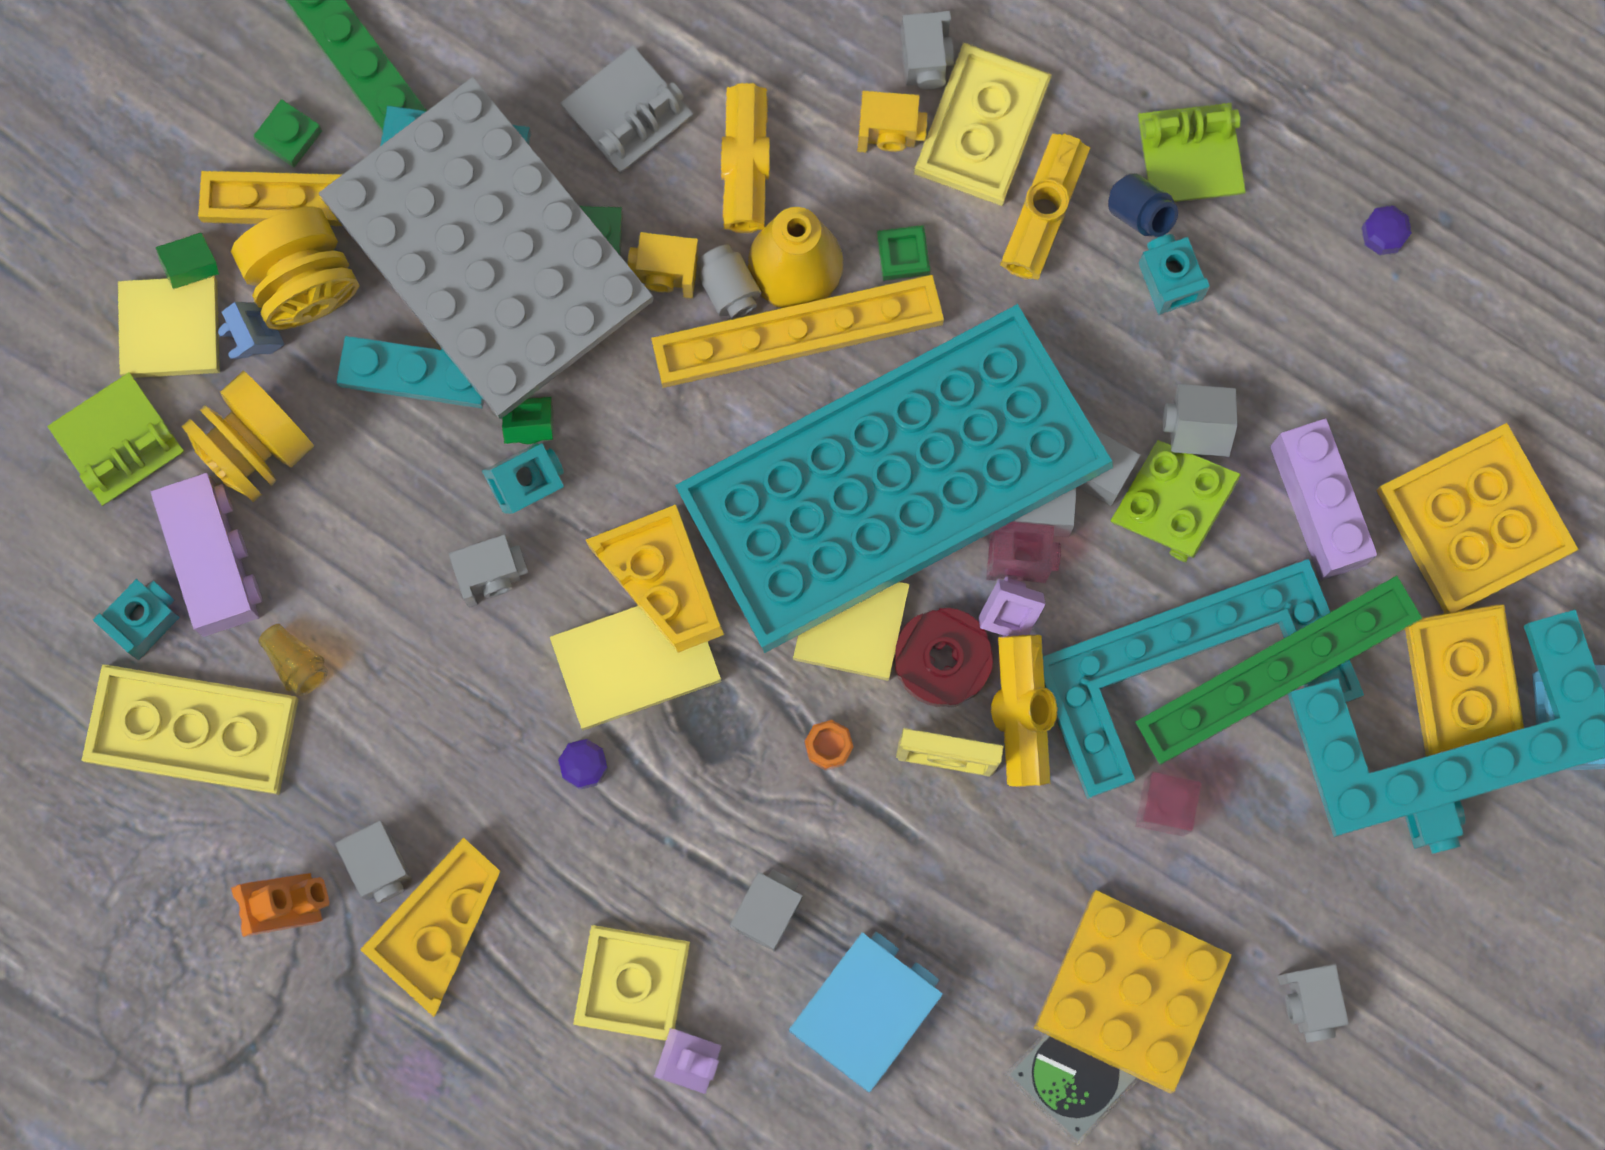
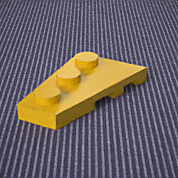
M676 505L585 540L591 551L678 653L724 635Z
M463 837L360 948L370 960L433 1017H435L500 870Z

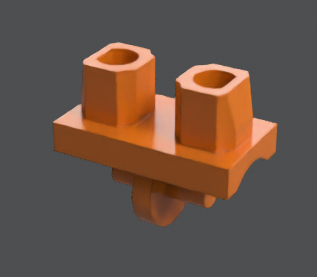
M311 873L243 883L231 887L232 895L240 907L239 916L242 919L241 932L243 937L314 925L322 921L320 909L329 906L324 879L322 877L312 878Z

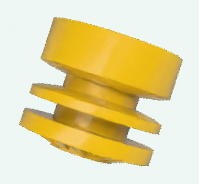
M313 206L300 207L278 213L244 232L233 244L231 253L246 283L256 286L252 297L257 306L262 308L260 313L269 329L283 330L295 328L328 315L353 297L360 286L352 269H348L349 263L344 253L334 251L338 241L321 208Z
M243 370L220 391L223 400L231 410L225 418L204 405L200 411L215 426L213 429L205 434L191 419L181 427L188 434L195 453L225 485L247 496L254 502L262 494L247 477L256 470L272 486L276 479L265 462L270 456L273 455L282 463L292 468L315 446L278 404Z

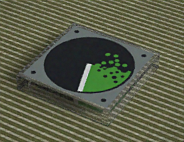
M1044 1033L1003 1074L1076 1146L1081 1144L1140 1080Z

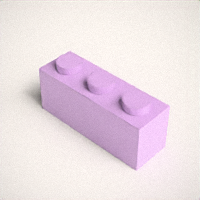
M1325 418L1280 433L1270 448L1319 580L1322 581L1366 566L1377 556V552L1327 419Z
M204 473L150 491L193 629L205 637L259 619L255 604L262 602V596L254 575L246 576L241 559L247 557L248 553L239 529L231 530L226 513L232 512L233 506L224 483L217 485L208 473Z

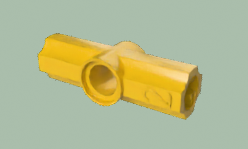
M738 83L735 86L726 87V135L722 136L721 179H725L723 221L724 229H729L736 233H753L765 227V180H769L770 137H766L768 96L767 88L757 86L755 83Z
M1052 133L1032 185L1027 191L1024 205L1000 263V266L1007 269L1010 274L1023 279L1039 280L1090 152V147L1085 145L1080 139L1068 134ZM1040 199H1047L1054 203L1057 211L1052 214H1042L1037 211L1033 203Z
M1042 635L998 637L1001 689L994 695L991 703V715L996 728L1004 732L1007 785L1033 786L1051 784L1047 731L1055 724L1058 708L1053 693L1045 688Z

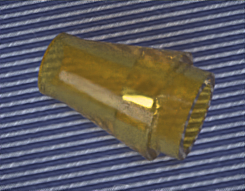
M281 624L272 625L259 637L258 644L266 652L285 690L294 691L297 696H304L314 691L327 677L328 669L324 666V657L290 634Z

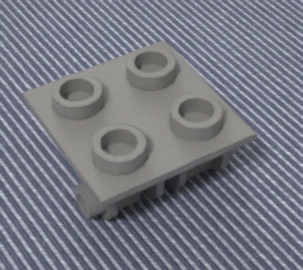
M633 45L560 103L620 174L693 116V113L681 101L684 96L680 89L673 82L667 85Z

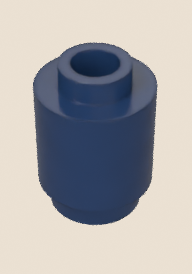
M1132 173L1124 176L1113 185L1108 199L1110 213L1140 234L1161 237L1174 227L1178 218V208L1174 204L1172 196L1141 175Z

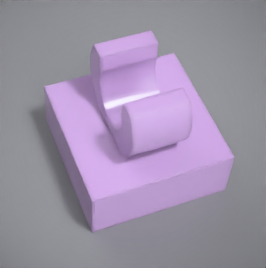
M1005 577L1004 580L998 579L978 617L980 628L1003 636L1029 635L1045 606L1044 594L1026 588L1024 582Z
M670 1028L654 1077L706 1094L709 1082L713 1080L719 1063L717 1058L721 1045Z

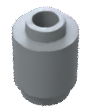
M725 244L708 251L697 260L696 264L700 269L698 277L719 316L730 315L732 319L746 316L756 309L757 303L755 301L760 297L761 291L739 252H734L729 244Z

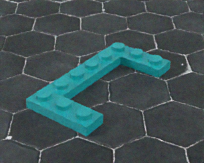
M387 106L380 146L426 111ZM513 125L529 145L531 137L530 127ZM345 336L336 381L339 387L483 409L484 400L442 348L437 350Z
M1309 559L1043 656L1045 688L1049 689L1056 699L1058 708L1056 721L1087 799L1135 781L1100 690L1279 624L1284 638L1329 614V607ZM1350 660L1304 685V688L1338 678L1346 703L1364 696Z
M1576 609L1533 621L1524 626L1555 720L1387 769L1369 773L1338 678L1290 692L1288 698L1333 837L1604 759L1605 693Z

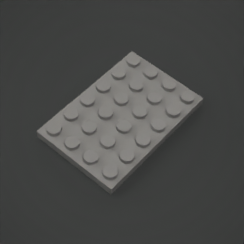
M473 77L318 193L322 201L499 420L654 301L653 295Z

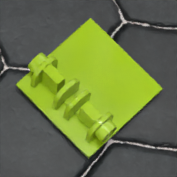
M1232 103L1138 113L1147 180L1170 194L1174 202L1246 193L1236 128H1240V114L1238 109H1232Z
M130 372L47 426L80 473L79 477L90 492H93L102 506L184 453V450Z
M1157 440L1110 521L1113 524L1171 548L1169 553L1174 558L1186 562L1189 557L1194 558L1241 475L1193 454L1171 452V445Z

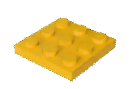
M1507 423L1381 485L1376 490L1444 613L1461 611L1579 550Z
M1095 890L1089 899L1033 1028L1171 1094L1175 1092L1232 954Z

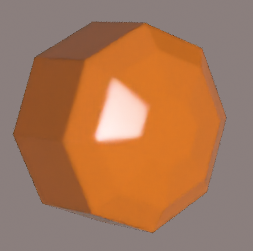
M833 720L813 725L804 741L809 762L825 771L844 766L854 748L849 729Z

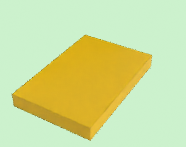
M1504 604L1422 617L1421 621L1405 629L1426 757L1524 729Z

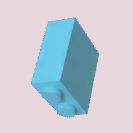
M863 932L860 934L788 1030L868 1093L871 1092L943 995V993L935 988L940 981L936 976L916 962L911 969L895 958L899 949L877 932L871 938Z

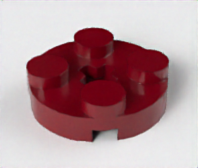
M939 608V610H932L925 614L917 615L905 625L898 637L895 648V673L905 690L918 701L935 707H957L978 694L991 673L993 655L991 653V644L987 638L988 635L984 629L980 628L979 621L958 609ZM945 645H948L954 649L951 657L957 661V664L953 668L945 666L942 670H939L933 666L935 659L929 655L930 651L933 648L941 651Z

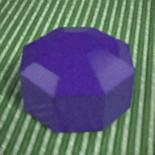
M1394 205L1375 208L1361 227L1365 246L1378 255L1398 253L1412 234L1409 216Z
M588 739L568 743L558 759L562 778L580 790L599 785L608 770L603 748Z

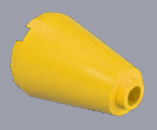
M790 207L780 212L755 237L748 255V269L761 291L760 296L775 307L786 308L829 298L839 285L843 270V255L835 236L813 212L803 207Z

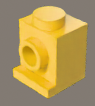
M862 91L857 152L867 153L868 144H877V147L881 150L896 152L904 150L905 147H915V140L925 141L927 112H918L920 95Z
M640 232L638 248L630 247L627 265L639 280L645 284L647 289L656 292H672L674 287L683 288V297L693 299L697 272L696 262L699 257L698 239Z

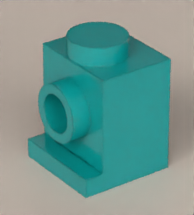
M1167 234L1150 241L1147 244L1148 251L1142 253L1138 264L1158 315L1202 301L1210 285L1207 278L1204 279L1189 238L1186 237L1176 241L1173 234ZM1175 260L1178 261L1181 272L1173 273L1169 271L1166 264Z
M543 443L533 444L481 470L503 514H513L564 487L559 477L564 474L562 464L553 449L549 448L546 450ZM522 467L527 468L531 472V481L526 486L519 484L516 478L518 470Z
M136 578L93 621L127 653L140 660L180 617L169 608L175 599L154 580L146 587ZM139 605H143L144 615L142 618L136 621L130 620L129 615Z
M1461 801L1405 817L1414 849L1429 845L1431 854H1436L1461 847L1458 837L1464 835L1461 826L1466 823Z

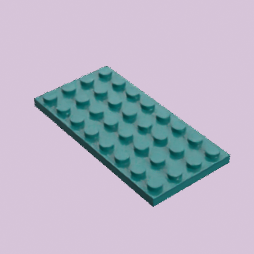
M1016 304L676 484L675 487L764 653L1105 473L1113 468V461L1021 308Z

